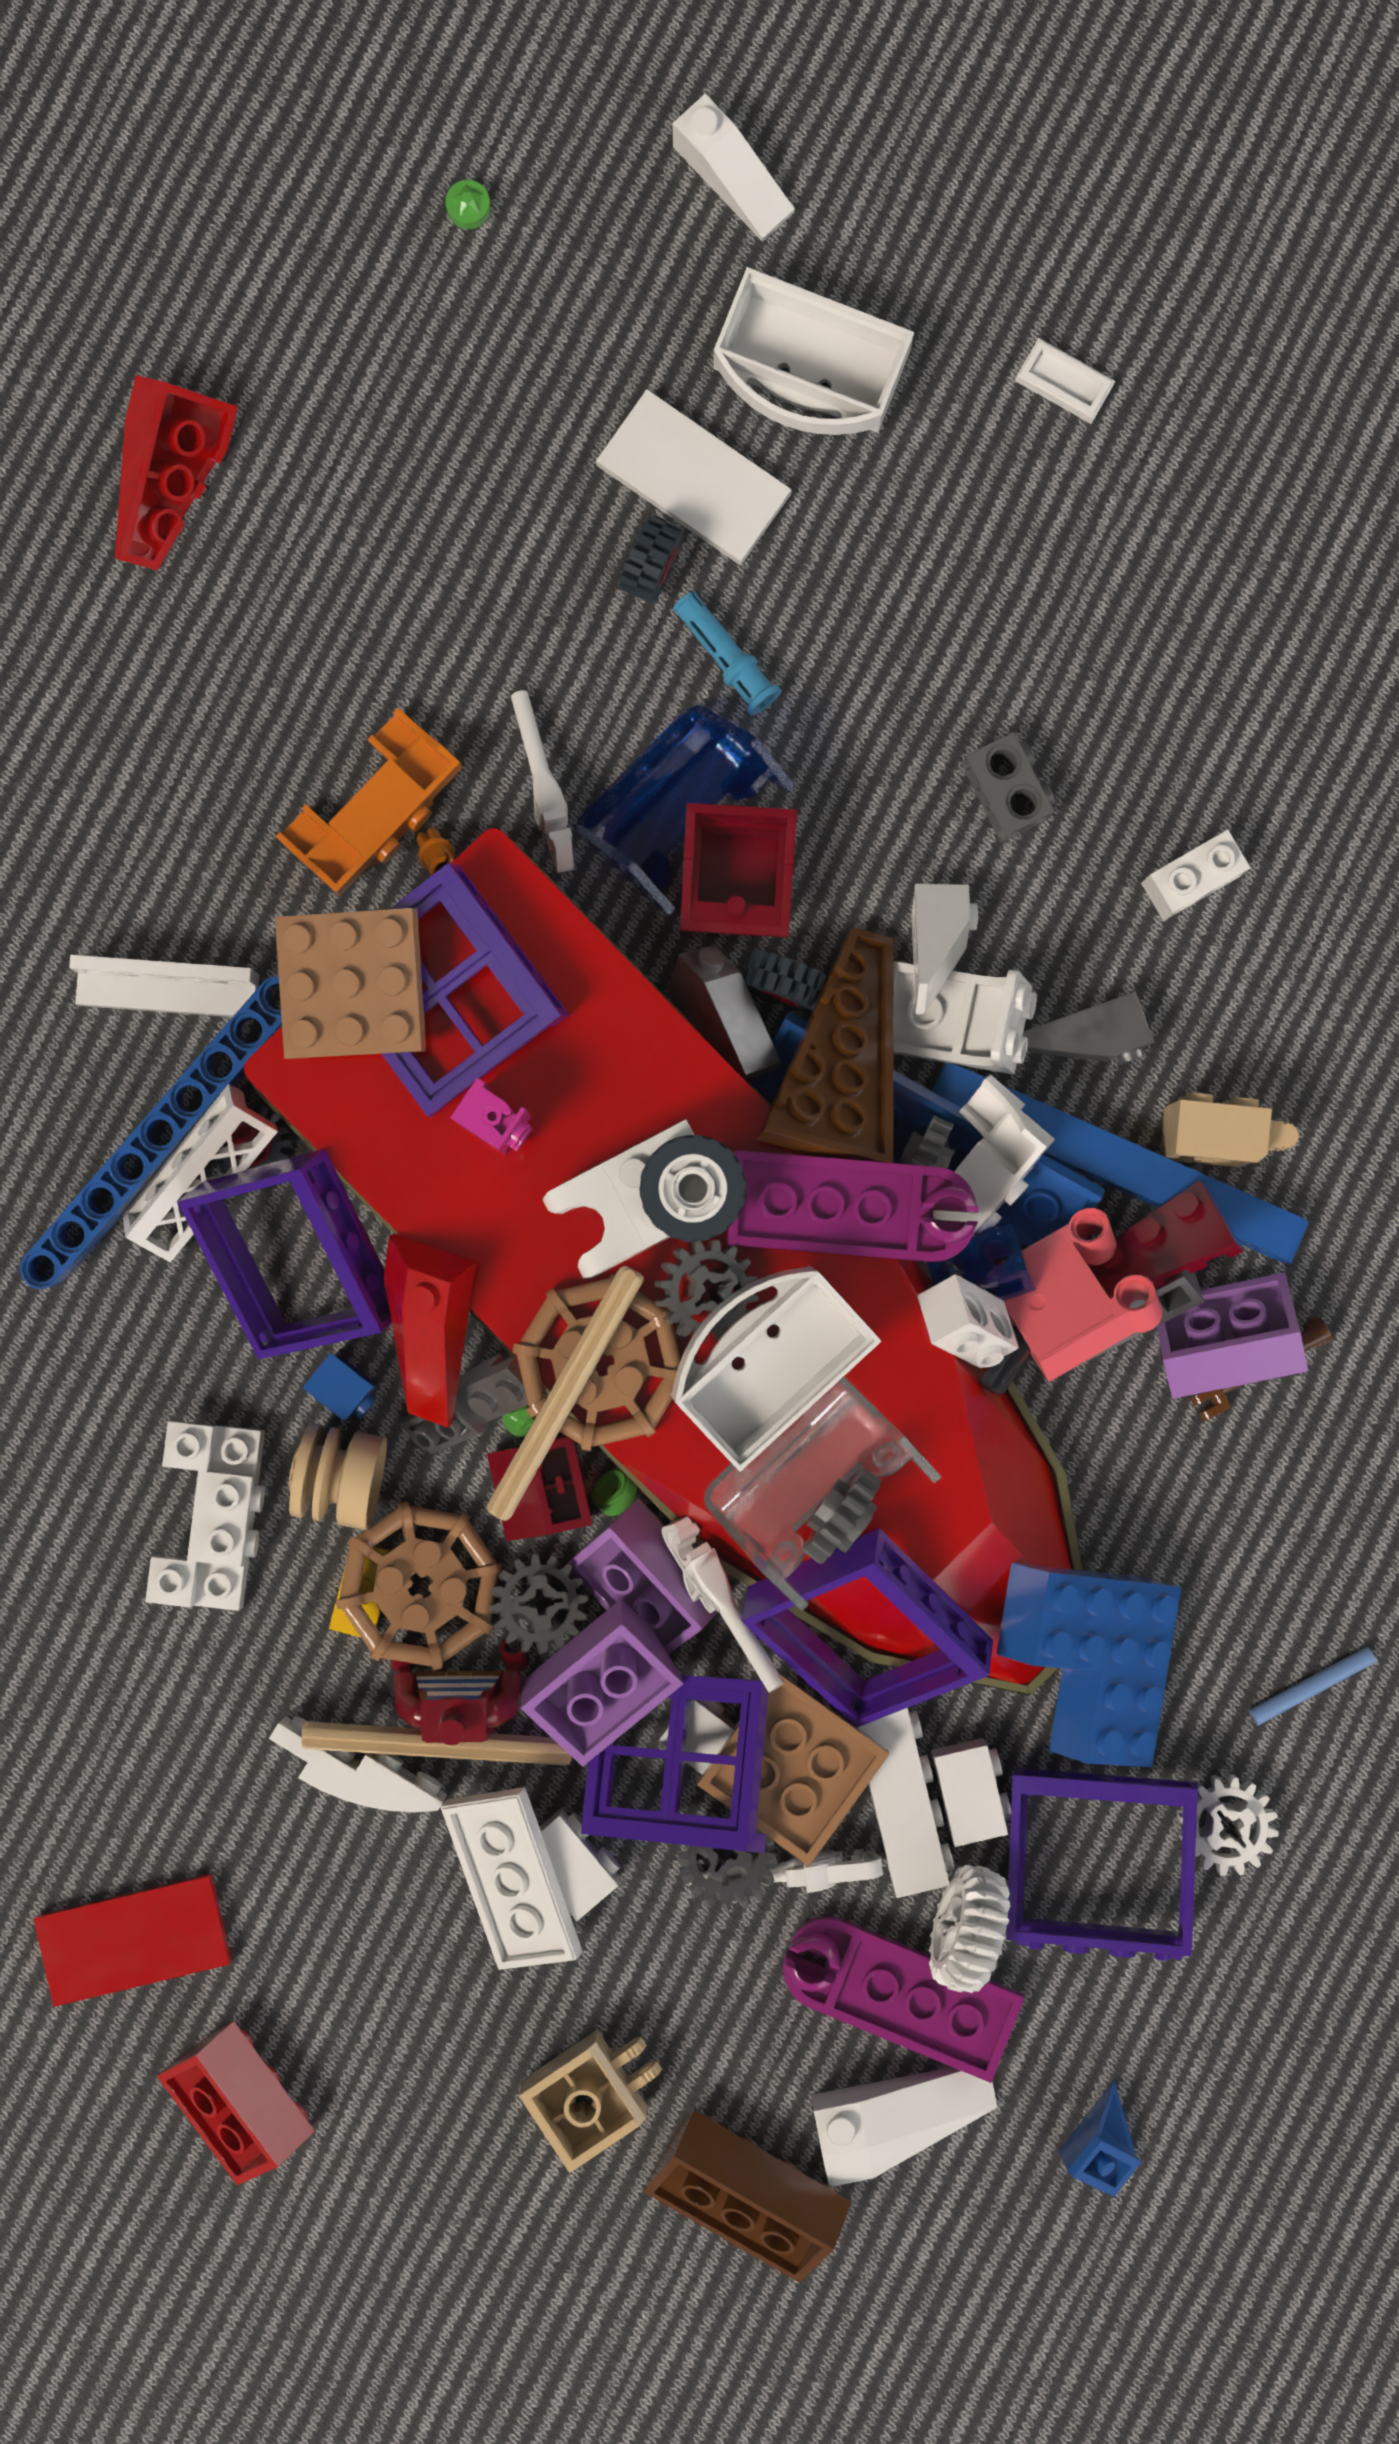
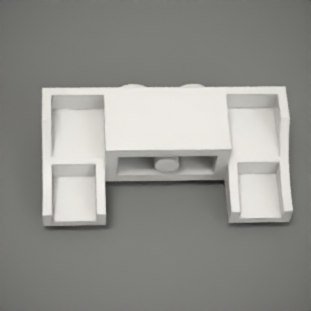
M992 1075L988 1076L981 1083L980 1088L959 1111L984 1137L954 1171L971 1187L979 1212L974 1214L933 1210V1219L962 1222L977 1221L978 1223L972 1238L977 1233L986 1237L1002 1218L996 1211L1005 1201L1011 1206L1027 1189L1029 1185L1023 1179L1055 1140L1021 1111L1026 1104ZM960 1253L946 1260L924 1262L940 1275Z
M168 1421L162 1466L198 1471L187 1558L156 1555L151 1557L145 1602L182 1607L202 1606L236 1611L243 1608L249 1557H256L259 1545V1531L253 1530L255 1512L261 1513L265 1496V1487L258 1485L265 1430Z

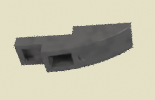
M499 1354L459 1377L453 1424L449 1428L412 1414L405 1417L400 1425L411 1435L413 1442L418 1447L427 1450L431 1455L479 1435L489 1421L528 1405L517 1356L515 1355L505 1360Z

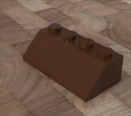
M694 2110L675 2132L643 2190L644 2193L799 2283L835 2249L851 2205V2201L839 2195L832 2186L818 2183L801 2173L791 2162L775 2158L760 2149L759 2145L753 2140L739 2137L722 2127L715 2118L700 2114Z

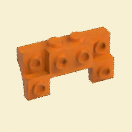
M399 708L394 711L395 715L375 736L371 735L367 739L388 761L327 824L305 804L302 808L303 811L282 833L279 832L275 836L339 897L369 866L373 868L379 861L383 864L388 862L400 849L401 844L398 841L410 828L413 831H417L425 824L432 814V811L429 810L434 804L432 800L463 768L461 763L445 747L421 729Z

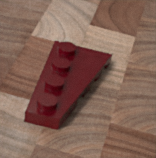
M1199 1180L1115 1238L1117 1242L1116 1252L1109 1261L1100 1265H1087L1111 1299L1114 1297V1289L1118 1282L1127 1276L1142 1275L1147 1277L1154 1287L1157 1288L1166 1284L1165 1278L1184 1270L1191 1274L1208 1267L1207 1261L1223 1254L1230 1258L1244 1251L1210 1192Z

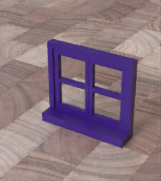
M447 863L390 908H416L419 919L441 902L477 950L439 981L434 979L421 961L422 981L428 987L423 992L424 1014L437 1004H440L475 1053L436 1083L413 1052L381 1053L428 1117H433L468 1090L476 1078L481 1080L548 1027L557 1026L570 1016L461 866ZM488 965L524 1015L483 1045L448 996Z
M681 1675L684 1684L667 1697L672 1698L666 1750L617 1746V1738L588 1762L581 1834L765 1853L767 1834L756 1833L769 1692L762 1681ZM690 1700L741 1704L736 1756L685 1752ZM616 1755L665 1759L660 1812L610 1807ZM684 1761L735 1765L730 1819L679 1814Z

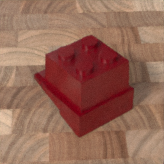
M687 803L680 931L789 937L797 809Z

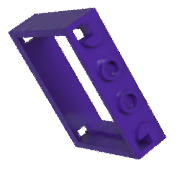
M325 1149L204 1181L177 1202L258 1360L381 1333L392 1323L384 1282L385 1269ZM290 1181L354 1309L286 1324L223 1199Z
M880 1528L858 1537L846 1553L836 1547L832 1555L823 1564H819L811 1558L748 1586L741 1622L856 1728L989 1676L993 1639ZM865 1576L941 1650L864 1680L797 1618L789 1608Z
M1016 1768L1012 1778L1008 1880L1010 1893L1008 1900L1011 1906L1007 1917L1009 1923L1007 1924L1006 1940L1017 1941V1945L1029 1946V1949L1044 1948V1943L1062 1945L1063 1951L1078 1954L1089 1953L1090 1948L1108 1949V1954L1111 1956L1122 1958L1135 1957L1136 1952L1154 1953L1155 1959L1167 1962L1168 1959L1182 1960V1956L1192 1957L1198 1782ZM1029 1795L1183 1807L1179 1931L1024 1918Z

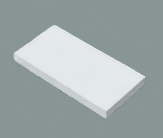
M649 390L644 392L596 460V466L740 566L792 492V489Z
M522 1787L447 1799L440 1807L498 1970L577 1960L583 1951L526 1788Z

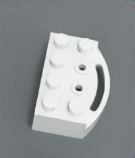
M747 267L714 348V369L720 372L727 384L753 409L784 426L816 434L840 435L867 430L878 433L910 354L914 332ZM786 367L790 373L779 368ZM746 383L764 388L775 397L791 405L806 410L825 412L841 419H820L787 411L758 395ZM827 383L830 385L831 389L820 384Z
M808 1265L803 1268L784 1270L749 1283L730 1295L707 1316L692 1336L683 1353L676 1372L672 1392L669 1394L685 1414L741 1472L871 1352L881 1340L816 1269ZM770 1286L776 1287L777 1295L753 1308L734 1322L715 1344L708 1358L702 1364L695 1363L694 1356L701 1343L715 1324L728 1311L754 1293ZM773 1324L778 1325V1334L774 1337H769L767 1335V1328ZM736 1357L744 1359V1365L740 1369L732 1367V1361Z

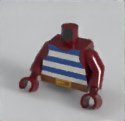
M413 1639L410 1640L411 1645H416ZM504 1639L500 1644V1653L506 1669L503 1672L417 1671L415 1674L411 1671L415 1668L416 1664L390 1660L391 1668L398 1672L394 1675L397 1714L412 1727L420 1728L421 1739L426 1743L457 1745L460 1742L487 1741L495 1727L513 1718L518 1710L523 1678L519 1671L524 1670L529 1664L528 1651L524 1653L520 1649L516 1653H510L509 1644L505 1643Z

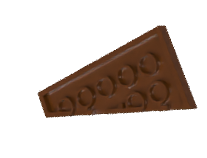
M853 927L847 934L757 1138L758 1141L824 1158L893 1163L894 938Z

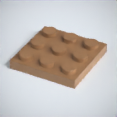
M416 908L275 917L284 1059L426 1051L418 912Z
M778 1671L784 1684L770 1692L768 1696L756 1828L762 1833L767 1834L770 1839L807 1866H810L890 1753ZM739 1724L717 1755L736 1756ZM710 1763L697 1781V1785L729 1809H731L735 1765Z

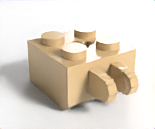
M1186 1093V1097H1178L1177 1102L1164 1107L1160 1155L1175 1162L1240 1168L1249 1163H1258L1268 1155V1151L1291 1149V1147L1296 1146L1295 1144L1298 1138H1300L1297 1127L1293 1126V1124H1289V1122L1284 1124L1283 1121L1271 1120L1272 1109L1259 1107L1258 1099L1234 1097L1231 1098V1101H1223L1220 1104L1213 1103L1214 1096L1210 1094Z
M596 2030L522 2080L519 2092L520 2099L569 2173L638 2128L646 2120L647 2104L638 2090L656 2078L663 2069L657 2061H652L628 2076L622 2067L631 2059L639 2056L647 2046L642 2037L634 2038L615 2052H612L599 2031ZM587 2095L591 2097V2105H587L585 2101L576 2103V2096Z

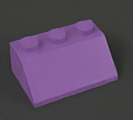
M1285 1272L1203 1289L1201 1293L1204 1303L1157 1326L1162 1358L1172 1399L1308 1371L1301 1332Z
M638 1498L566 1565L572 1566V1574L577 1579L582 1578L583 1586L606 1611L622 1599L653 1629L669 1655L702 1630L718 1611L715 1610L709 1613L700 1599L695 1602L692 1601L684 1583L683 1571L664 1541L662 1535L664 1525Z
M620 1599L522 1681L520 1708L583 1767L684 1684V1680L653 1629Z

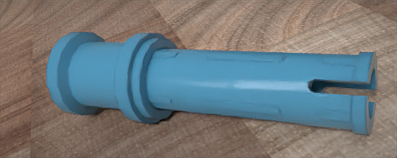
M695 591L687 593L674 605V612L686 623L694 636L723 670L722 677L724 678V683L728 687L733 686L748 704L747 711L751 716L762 712L778 698L782 692L777 684L772 685L757 667L759 661L754 655L744 654L736 645L732 637L715 616L711 614Z

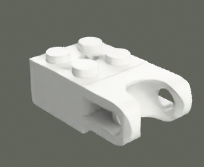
M687 1120L547 1192L544 1196L543 1202L547 1210L552 1213L563 1214L569 1210L585 1206L595 1209L603 1217L605 1231L602 1241L590 1251L584 1253L578 1261V1269L583 1278H593L670 1238V1236L665 1235L663 1231L657 1229L651 1223L652 1221L642 1207L643 1204L639 1192L640 1177L648 1158L659 1146L676 1137L694 1135ZM688 1174L680 1181L679 1192L685 1200L698 1202L707 1194V1183L700 1175Z

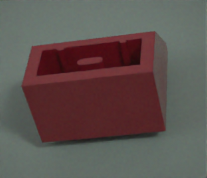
M566 1435L555 1438L512 1517L506 1521L502 1520L506 1542L555 1534L593 1524L594 1517L577 1442ZM520 1446L487 1453L495 1490Z

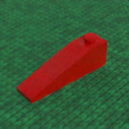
M135 375L124 427L115 559L158 571L184 526L182 520L194 498L199 499L206 488L203 483L215 463L220 464L228 450L238 406L164 381Z
M393 1233L389 1236L384 1282L407 1411L412 1415L449 1428L453 1424L477 1262Z

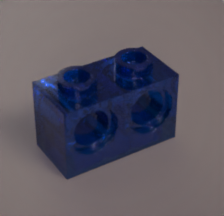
M1012 1223L1005 1226H992L983 1230L979 1235L972 1237L960 1253L949 1259L927 1262L934 1286L948 1279L956 1272L966 1271L962 1276L963 1279L1003 1301L1036 1290L1022 1245ZM1009 1256L1004 1263L993 1265V1262L999 1257Z

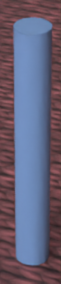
M1366 1646L1249 1709V1712L1257 1726L1376 1663L1375 1656L1370 1648Z

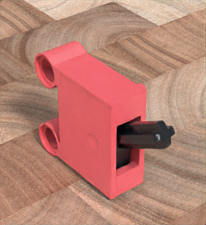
M1085 1208L1078 1211L1072 1216L1069 1224L983 1273L992 1294L1005 1303L1019 1349L1004 1356V1359L999 1364L986 1369L980 1383L989 1392L996 1395L1005 1393L1029 1353L1047 1381L1050 1382L1131 1334L1150 1331L1159 1324L1162 1319L1163 1310L1155 1287L1147 1277L1130 1275L1123 1278L1114 1289V1297L1110 1299L1087 1265L1103 1264L1109 1261L1116 1252L1117 1242L1107 1215L1103 1211L1096 1208ZM1100 1233L1097 1238L1085 1240L1091 1234ZM1135 1301H1147L1144 1305L1140 1307H1130V1305Z

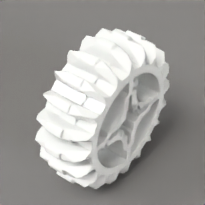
M965 1865L964 1867H959L954 1875L949 1878L950 1886L943 1889L942 1899L937 1904L938 1910L936 1917L933 1919L934 1926L930 1935L931 1946L929 1954L931 1958L929 1965L932 1970L933 1979L938 1984L948 1986L947 1989L962 1993V1991L973 1993L974 1991L979 1992L984 1984L990 1980L991 1972L996 1969L997 1959L1002 1954L1003 1941L1007 1938L1005 1932L1006 1926L1009 1923L1007 1917L1011 1905L1008 1900L1010 1893L1004 1877L990 1871L989 1868L978 1865L975 1867Z

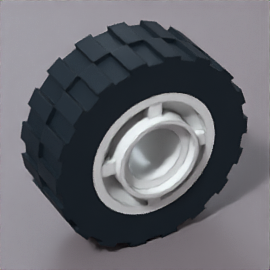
M702 1135L676 1137L659 1146L648 1158L640 1177L639 1192L643 1204L642 1207L652 1221L651 1223L657 1229L663 1231L665 1235L687 1242L709 1240L725 1232L738 1218L746 1199V1179L743 1168L735 1154L721 1142ZM688 1174L700 1175L707 1183V1194L698 1202L685 1200L679 1192L680 1181Z

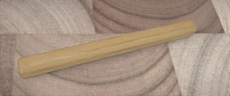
M627 1266L619 1268L487 1504V1511L496 1518L506 1521L512 1517L643 1283L644 1277L634 1269Z
M306 1722L303 1725L301 1739L304 1749L551 1765H568L572 1758L554 1739L540 1736L492 1733L489 1739L484 1742H460L457 1745H446L445 1743L423 1742L420 1729Z

